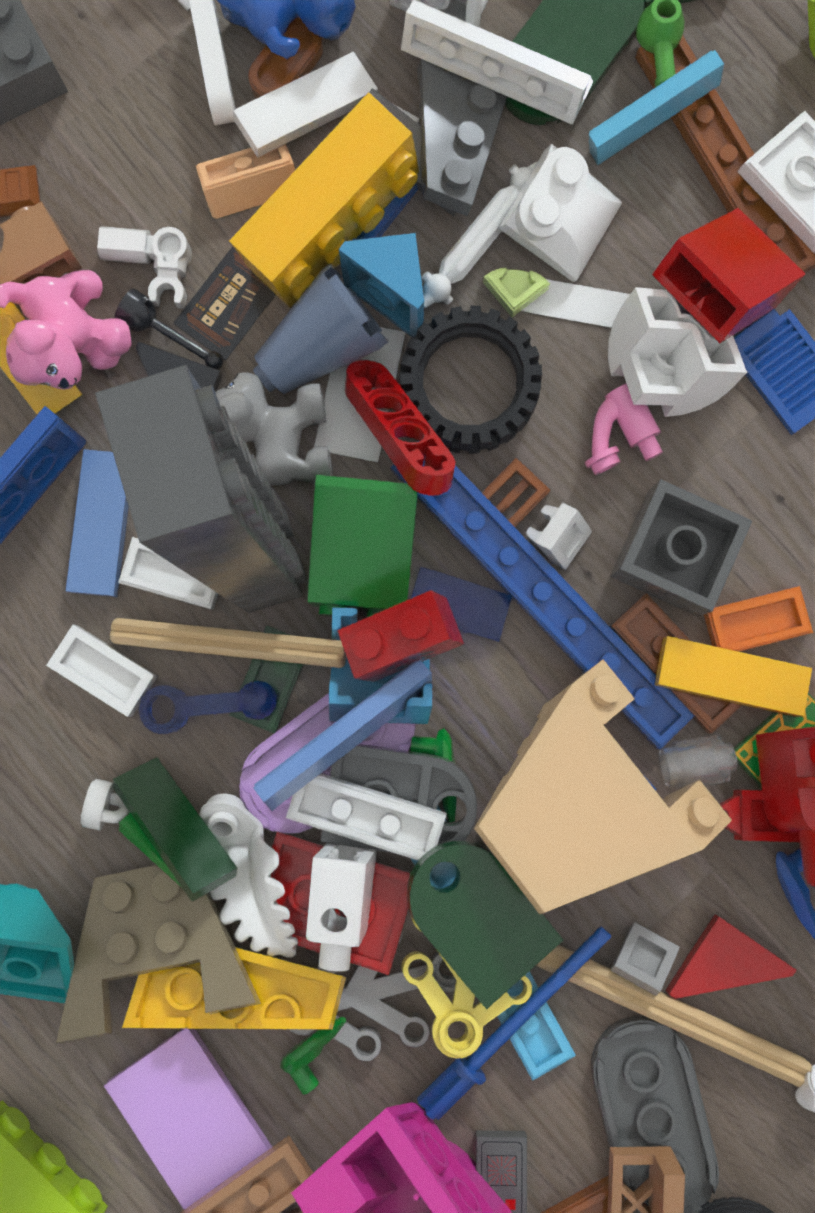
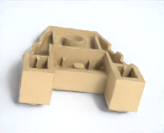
M604 659L543 705L537 716L539 718L517 751L518 756L508 774L503 776L474 827L475 831L539 914L702 851L732 821L700 780L662 799L609 733L604 724L635 698Z

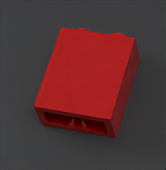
M737 208L678 238L652 273V276L719 343H722L775 309L805 276V273L753 221Z

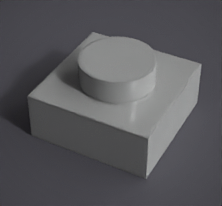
M634 922L628 930L610 971L656 996L663 988L680 947Z

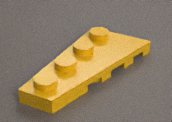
M236 948L261 1004L212 1014L205 1013L201 964L195 963L138 975L122 1028L333 1030L346 977Z

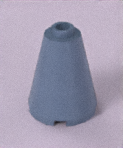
M328 264L319 272L254 355L258 366L253 371L261 380L263 386L270 392L277 388L283 394L288 393L382 349L389 342L380 333L382 329L352 288H346L340 280L341 274L332 264Z

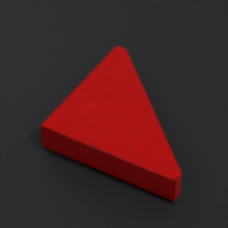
M714 914L665 991L677 999L791 977L796 972V969Z

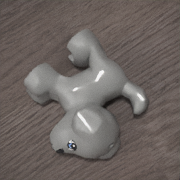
M249 372L237 373L235 378L226 387L215 392L220 406H225L231 424L235 423L241 440L254 442L257 466L261 467L264 477L268 479L270 485H286L293 480L315 483L316 475L333 476L331 454L328 446H315L307 452L305 460L299 457L302 430L309 426L326 423L324 396L320 383L308 384L299 388L297 401L290 407L269 406L261 380L257 375Z

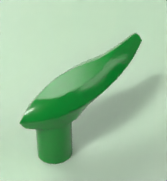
M445 728L438 731L436 738L412 737L411 752L441 756L455 763L452 739ZM447 796L442 799L444 811L447 813L448 822L452 823L455 822L457 797Z
M346 1017L336 1019L333 1030H317L283 1056L280 1068L287 1074H290L303 1095L311 1092L319 1084L318 1079L308 1064L319 1056L323 1047L337 1035L346 1023Z

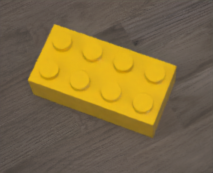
M368 92L229 240L248 268L289 308L301 297L323 268L328 264H332L334 267L341 264L339 248L345 241H351L353 238L356 239L363 231L365 233L372 231L382 220L385 213L383 209L396 196L398 198L405 196L415 185L418 179L419 167L412 132Z

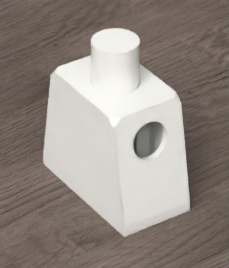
M327 843L313 857L306 939L311 942L321 943L318 966L324 970H349L352 947L360 946L367 932L377 855L376 849ZM334 909L341 910L346 917L339 916Z

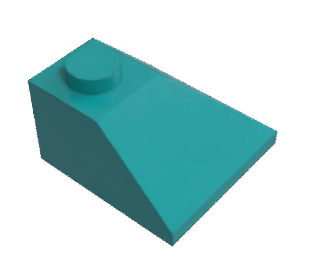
M0 884V994L65 1003L74 968L70 937L37 889L27 888L21 884Z

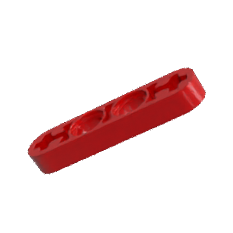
M370 360L352 362L346 370L344 389L346 397L405 481L414 491L424 495L434 496L446 493L451 488L456 463L451 452L384 365ZM386 408L396 412H384L378 409ZM408 437L416 439L419 442H406L398 438Z

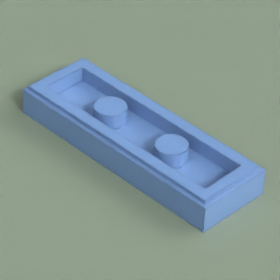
M83 449L66 583V592L118 598V581L121 575L129 506L113 452Z

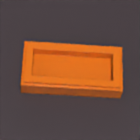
M800 586L715 607L713 612L704 614L712 646L738 652L813 633Z

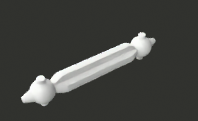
M537 162L528 167L518 168L516 164L509 169L511 173L510 186L500 189L451 248L441 261L439 274L431 275L428 271L423 274L421 278L425 281L423 286L424 308L434 303L444 302L448 305L452 302L453 297L450 295L451 284L462 280L502 232L498 228Z

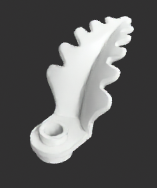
M231 794L212 796L202 806L199 815L238 868L236 877L209 892L213 900L226 899V903L219 916L222 924L227 925L240 920V925L234 934L235 939L242 943L249 937H252L250 948L255 952H259L267 947V955L269 957L275 955H282L286 958L294 957L296 955L295 945L298 944V940L290 935L295 933V929L292 924L283 921L290 918V912L286 907L276 902L277 899L284 895L285 889L281 882L270 875L279 865L278 853L264 841L263 825L245 808L241 799Z

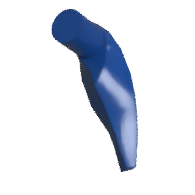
M798 848L788 856L784 852L779 851L776 854V870L781 887L800 922L815 939V911L810 901V890L800 874L803 871L801 849Z

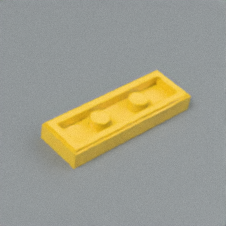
M666 636L662 642L654 685L794 717H804L812 668Z

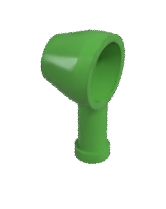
M654 0L643 11L636 27V37L639 44L646 51L654 53L656 69L655 88L675 75L673 50L682 39L685 24L682 7L678 0Z

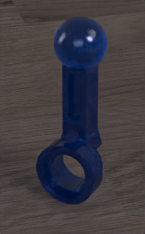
M264 681L249 682L243 686L240 692L188 697L176 687L160 685L145 693L140 702L139 715L144 726L150 731L158 734H171L183 728L189 717L242 712L243 715L253 720L265 719L274 712L277 706V695L273 687ZM163 695L168 696L175 705L174 716L165 724L158 723L153 718L151 712L153 702Z

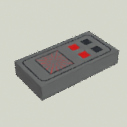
M476 1130V1171L504 1201L512 1213H527L526 1131Z

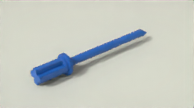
M602 926L530 996L528 1001L523 1003L473 1054L465 1058H455L452 1064L417 1097L418 1103L425 1108L426 1115L429 1118L439 1120L475 1084L482 1085L486 1081L481 1067L611 938V935Z

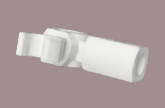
M103 226L99 228L97 250L101 260L150 264L151 260H154V272L157 273V277L151 281L148 287L149 299L153 302L154 306L159 307L161 294L163 291L171 289L175 291L174 303L177 308H184L187 303V294L181 283V278L186 276V268L191 261L192 250L184 234L179 229L164 227L158 230L155 235H151L149 230Z

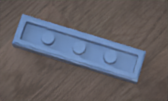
M416 660L255 783L253 789L268 808L273 811L404 710L410 698L420 697L423 687L427 683H432V673L421 660Z

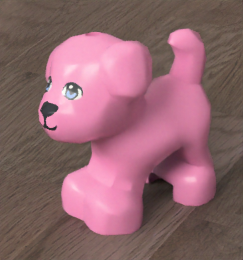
M91 270L73 271L60 278L40 276L25 284L11 281L0 284V308H5L9 302L18 304L23 315L29 319L16 323L15 328L7 338V363L11 374L17 382L30 386L40 384L63 390L71 389L81 380L82 362L77 353L84 354L93 368L106 370L115 367L121 355L128 352L131 347L129 326L124 320L118 318L95 319L87 315V312L84 310L91 299L100 298L103 291L102 281L95 272Z

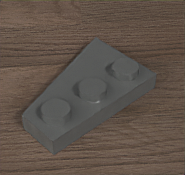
M421 59L417 69V80L421 92L419 121L422 122L423 136L421 146L423 199L468 216L507 96Z

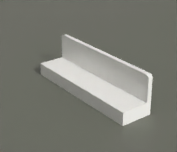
M413 0L406 11L402 51L573 125L591 89L593 81L590 79V75L417 0Z

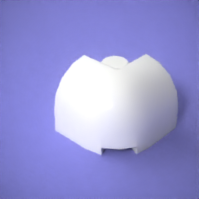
M635 287L613 321L608 344L611 376L625 377L634 405H661L665 417L684 415L718 401L747 373L734 337L731 336L722 343H719L667 290Z

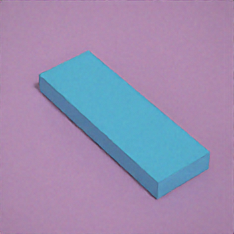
M711 50L589 131V150L597 165L718 87L721 83L724 63L716 50L713 52Z

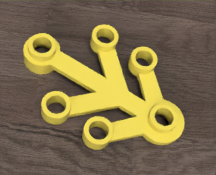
M411 916L414 926L421 931ZM419 951L407 954L402 961V973L409 983L418 987L436 1016L432 1024L434 1043L444 1055L451 1058H465L473 1054L481 1044L483 1026L513 1004L521 1005L525 1003L532 994L531 982L526 976H523L521 980L524 987L518 996H509L508 992H506L487 1010L481 1002L473 1006L475 995L440 954L456 979L451 1003L432 976L434 968L428 956ZM416 959H421L426 963V971L420 977H412L408 972L410 963ZM455 1021H461L465 1023L464 1034L456 1039L449 1037V1026Z

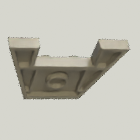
M157 865L94 878L56 1043L65 1044L112 1034L108 981L195 963L201 964L205 1013L212 1014L261 1004L230 934L220 920V913L210 893L192 902L186 892Z

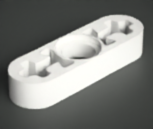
M189 0L206 93L214 125L235 122L233 120V110L236 107L215 1Z

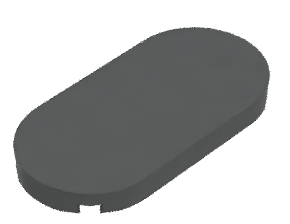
M632 1016L621 1019L602 1033L594 1047L591 1058L592 1079L609 1150L610 1147L670 1146L685 1174L684 1213H698L703 1210L700 1206L707 1203L712 1192L715 1195L719 1183V1167L691 1054L684 1041L672 1028L646 1016ZM623 1165V1182L634 1192L649 1178L650 1165ZM648 1199L644 1201V1203H645L647 1206H648Z

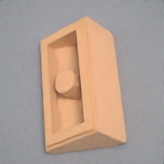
M286 144L258 158L252 148H247L196 165L211 215L216 219L263 205L295 171L294 163Z

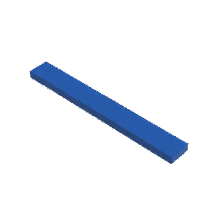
M393 464L390 470L402 483H407ZM456 465L451 488L446 493L430 496L418 492V500L583 673L604 659L635 698L620 712L656 749L661 750L694 717L689 709L668 688L654 685L656 675Z

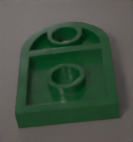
M466 841L442 843L426 852L416 863L410 874L407 885V903L411 916L422 933L486 1010L564 941L546 917L537 912L498 859L477 844ZM444 861L453 863L456 867V877L453 883L445 888L432 886L430 883L432 868Z

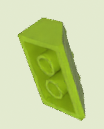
M2 1100L0 1102V1213H104L108 1205L102 1200V1195L95 1184L88 1179H81L66 1164L63 1153L55 1145L48 1142L45 1143L30 1128L29 1120L19 1109L9 1107Z

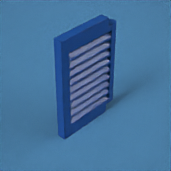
M773 309L735 336L734 339L747 371L746 377L787 431L793 435L815 419V341L790 309L781 316Z

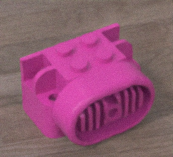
M413 1102L386 1107L291 1193L303 1213H512L504 1201L476 1171L475 1161L459 1146L446 1140L437 1125L426 1115L422 1107Z

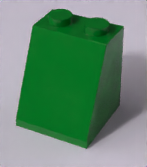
M316 475L307 602L313 607H319L318 615L332 617V608L335 607L355 608L358 611L367 612V617L408 600L418 492L414 491L408 483Z

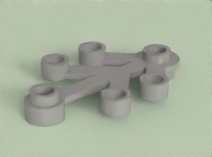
M437 951L431 958L434 968L432 976L444 992H454L456 979L453 975L448 976L441 973L439 966L443 959ZM426 964L408 968L409 975L412 977L422 976L426 971ZM358 965L348 985L343 988L338 1011L352 1007L400 1035L405 1045L412 1048L422 1046L429 1037L427 1019L422 1014L416 1012L406 1014L382 1000L386 997L418 989V987L406 980L402 970L375 978L378 973L377 971ZM319 966L316 968V969H318V970H322V971H325V972H329V973H333V974L336 973V971L324 970V969L320 968ZM346 1021L334 1037L335 1040L351 1048L354 1056L361 1061L375 1059L381 1050L380 1033L371 1026H362L357 1029ZM411 1022H417L423 1026L424 1031L419 1037L413 1038L406 1034L405 1027ZM289 1029L291 1032L303 1036L312 1035L317 1031V1029ZM362 1036H370L374 1039L376 1046L370 1051H363L358 1047L357 1041Z

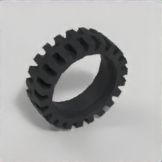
M471 305L469 311H462V307L458 306L451 308L450 314L445 316L443 312L434 315L431 323L427 324L424 322L417 329L416 336L411 337L406 346V352L402 357L399 377L401 388L444 445L449 447L451 452L460 453L461 450L469 451V454H477L483 449L491 451L498 448L500 444L509 442L527 424L539 399L542 385V364L539 365V353L536 346H531V337L525 329L521 332L517 329V321L510 316L507 320L500 318L501 312L492 308L489 313L481 312V306ZM460 337L482 338L496 344L510 358L516 373V393L510 406L496 419L480 425H462L444 418L430 404L423 387L424 370L430 357L443 344Z

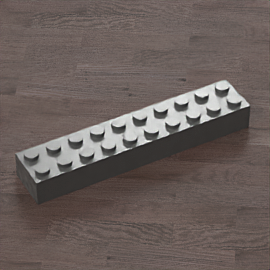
M183 365L95 393L139 543L248 613L303 596L300 584L308 582L300 555L297 554L295 547H292L290 540H287L288 537L294 536L286 509L283 508L280 499H277L274 489H271L268 479H265L261 467L257 466L254 455H250L245 440H241L235 423L231 424L225 406H220L212 385L201 388L187 365Z

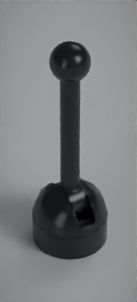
M132 288L122 298L114 318L124 320L130 330L139 332L151 326L205 360L206 366L217 370L223 366L224 359L219 352H208L157 320L154 304L146 295Z

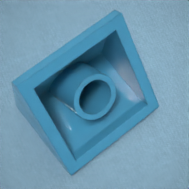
M410 233L345 241L339 248L345 287L352 288L360 299L410 337H415L417 329L423 324L424 296L416 234Z

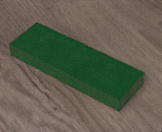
M157 757L113 779V789L192 902L236 877L237 866Z

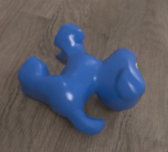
M217 0L220 3L222 14L226 20L247 28L262 44H267L271 52L286 59L295 56L300 47L298 39L284 36L290 23L298 16L314 35L332 41L339 39L348 30L356 8L354 0Z

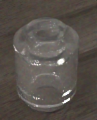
M719 734L672 741L670 747L661 748L659 751L661 773L668 788L678 786L681 789L697 780H700L705 787L726 784L730 782L731 772L737 771V757L734 747L730 742L725 743Z

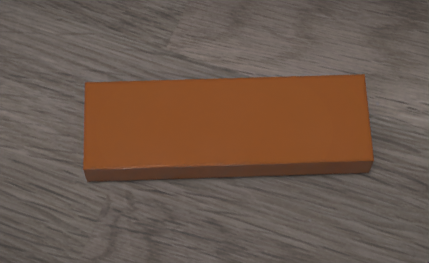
M647 593L640 597L609 626L655 675L664 637L670 636L691 641ZM669 689L694 715V720L708 734H712L742 706L736 703Z

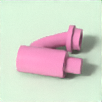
M627 383L605 396L606 400L600 405L594 419L592 457L585 461L587 469L591 468L594 475L601 474L621 462L617 455L620 452L618 447L609 448L610 433L615 420H617L630 448L638 446L645 461H649L663 453L656 439V436L661 431L648 405L633 404Z

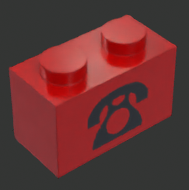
M432 590L337 630L354 678L371 682L399 672L416 660L423 662L464 644L447 598Z

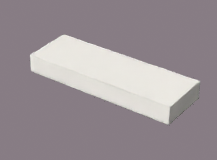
M351 52L233 110V120L258 158L350 112L372 88L377 92L378 88L356 54Z
M321 773L292 796L286 818L419 861L426 852L437 846L447 813Z

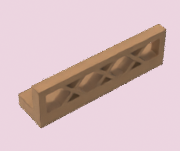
M670 1146L610 1147L608 1213H633L636 1209L641 1213H684L685 1174ZM623 1165H650L649 1178L633 1192L623 1182ZM622 1194L627 1198L623 1203ZM647 1199H648V1206L644 1203V1201L647 1200Z

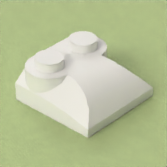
M551 144L544 150L498 229L569 280L575 282L581 275L622 202L589 173L587 163L578 151L568 147L557 148Z

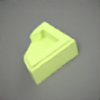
M499 268L488 273L483 278L484 285L512 318L545 293L550 286V283L543 276L531 270L527 272L518 269Z

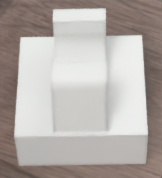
M562 503L559 508L546 505L541 510V513L549 521L545 529L537 531L529 527L526 534L551 563L566 570L592 533V530L580 512L565 503Z

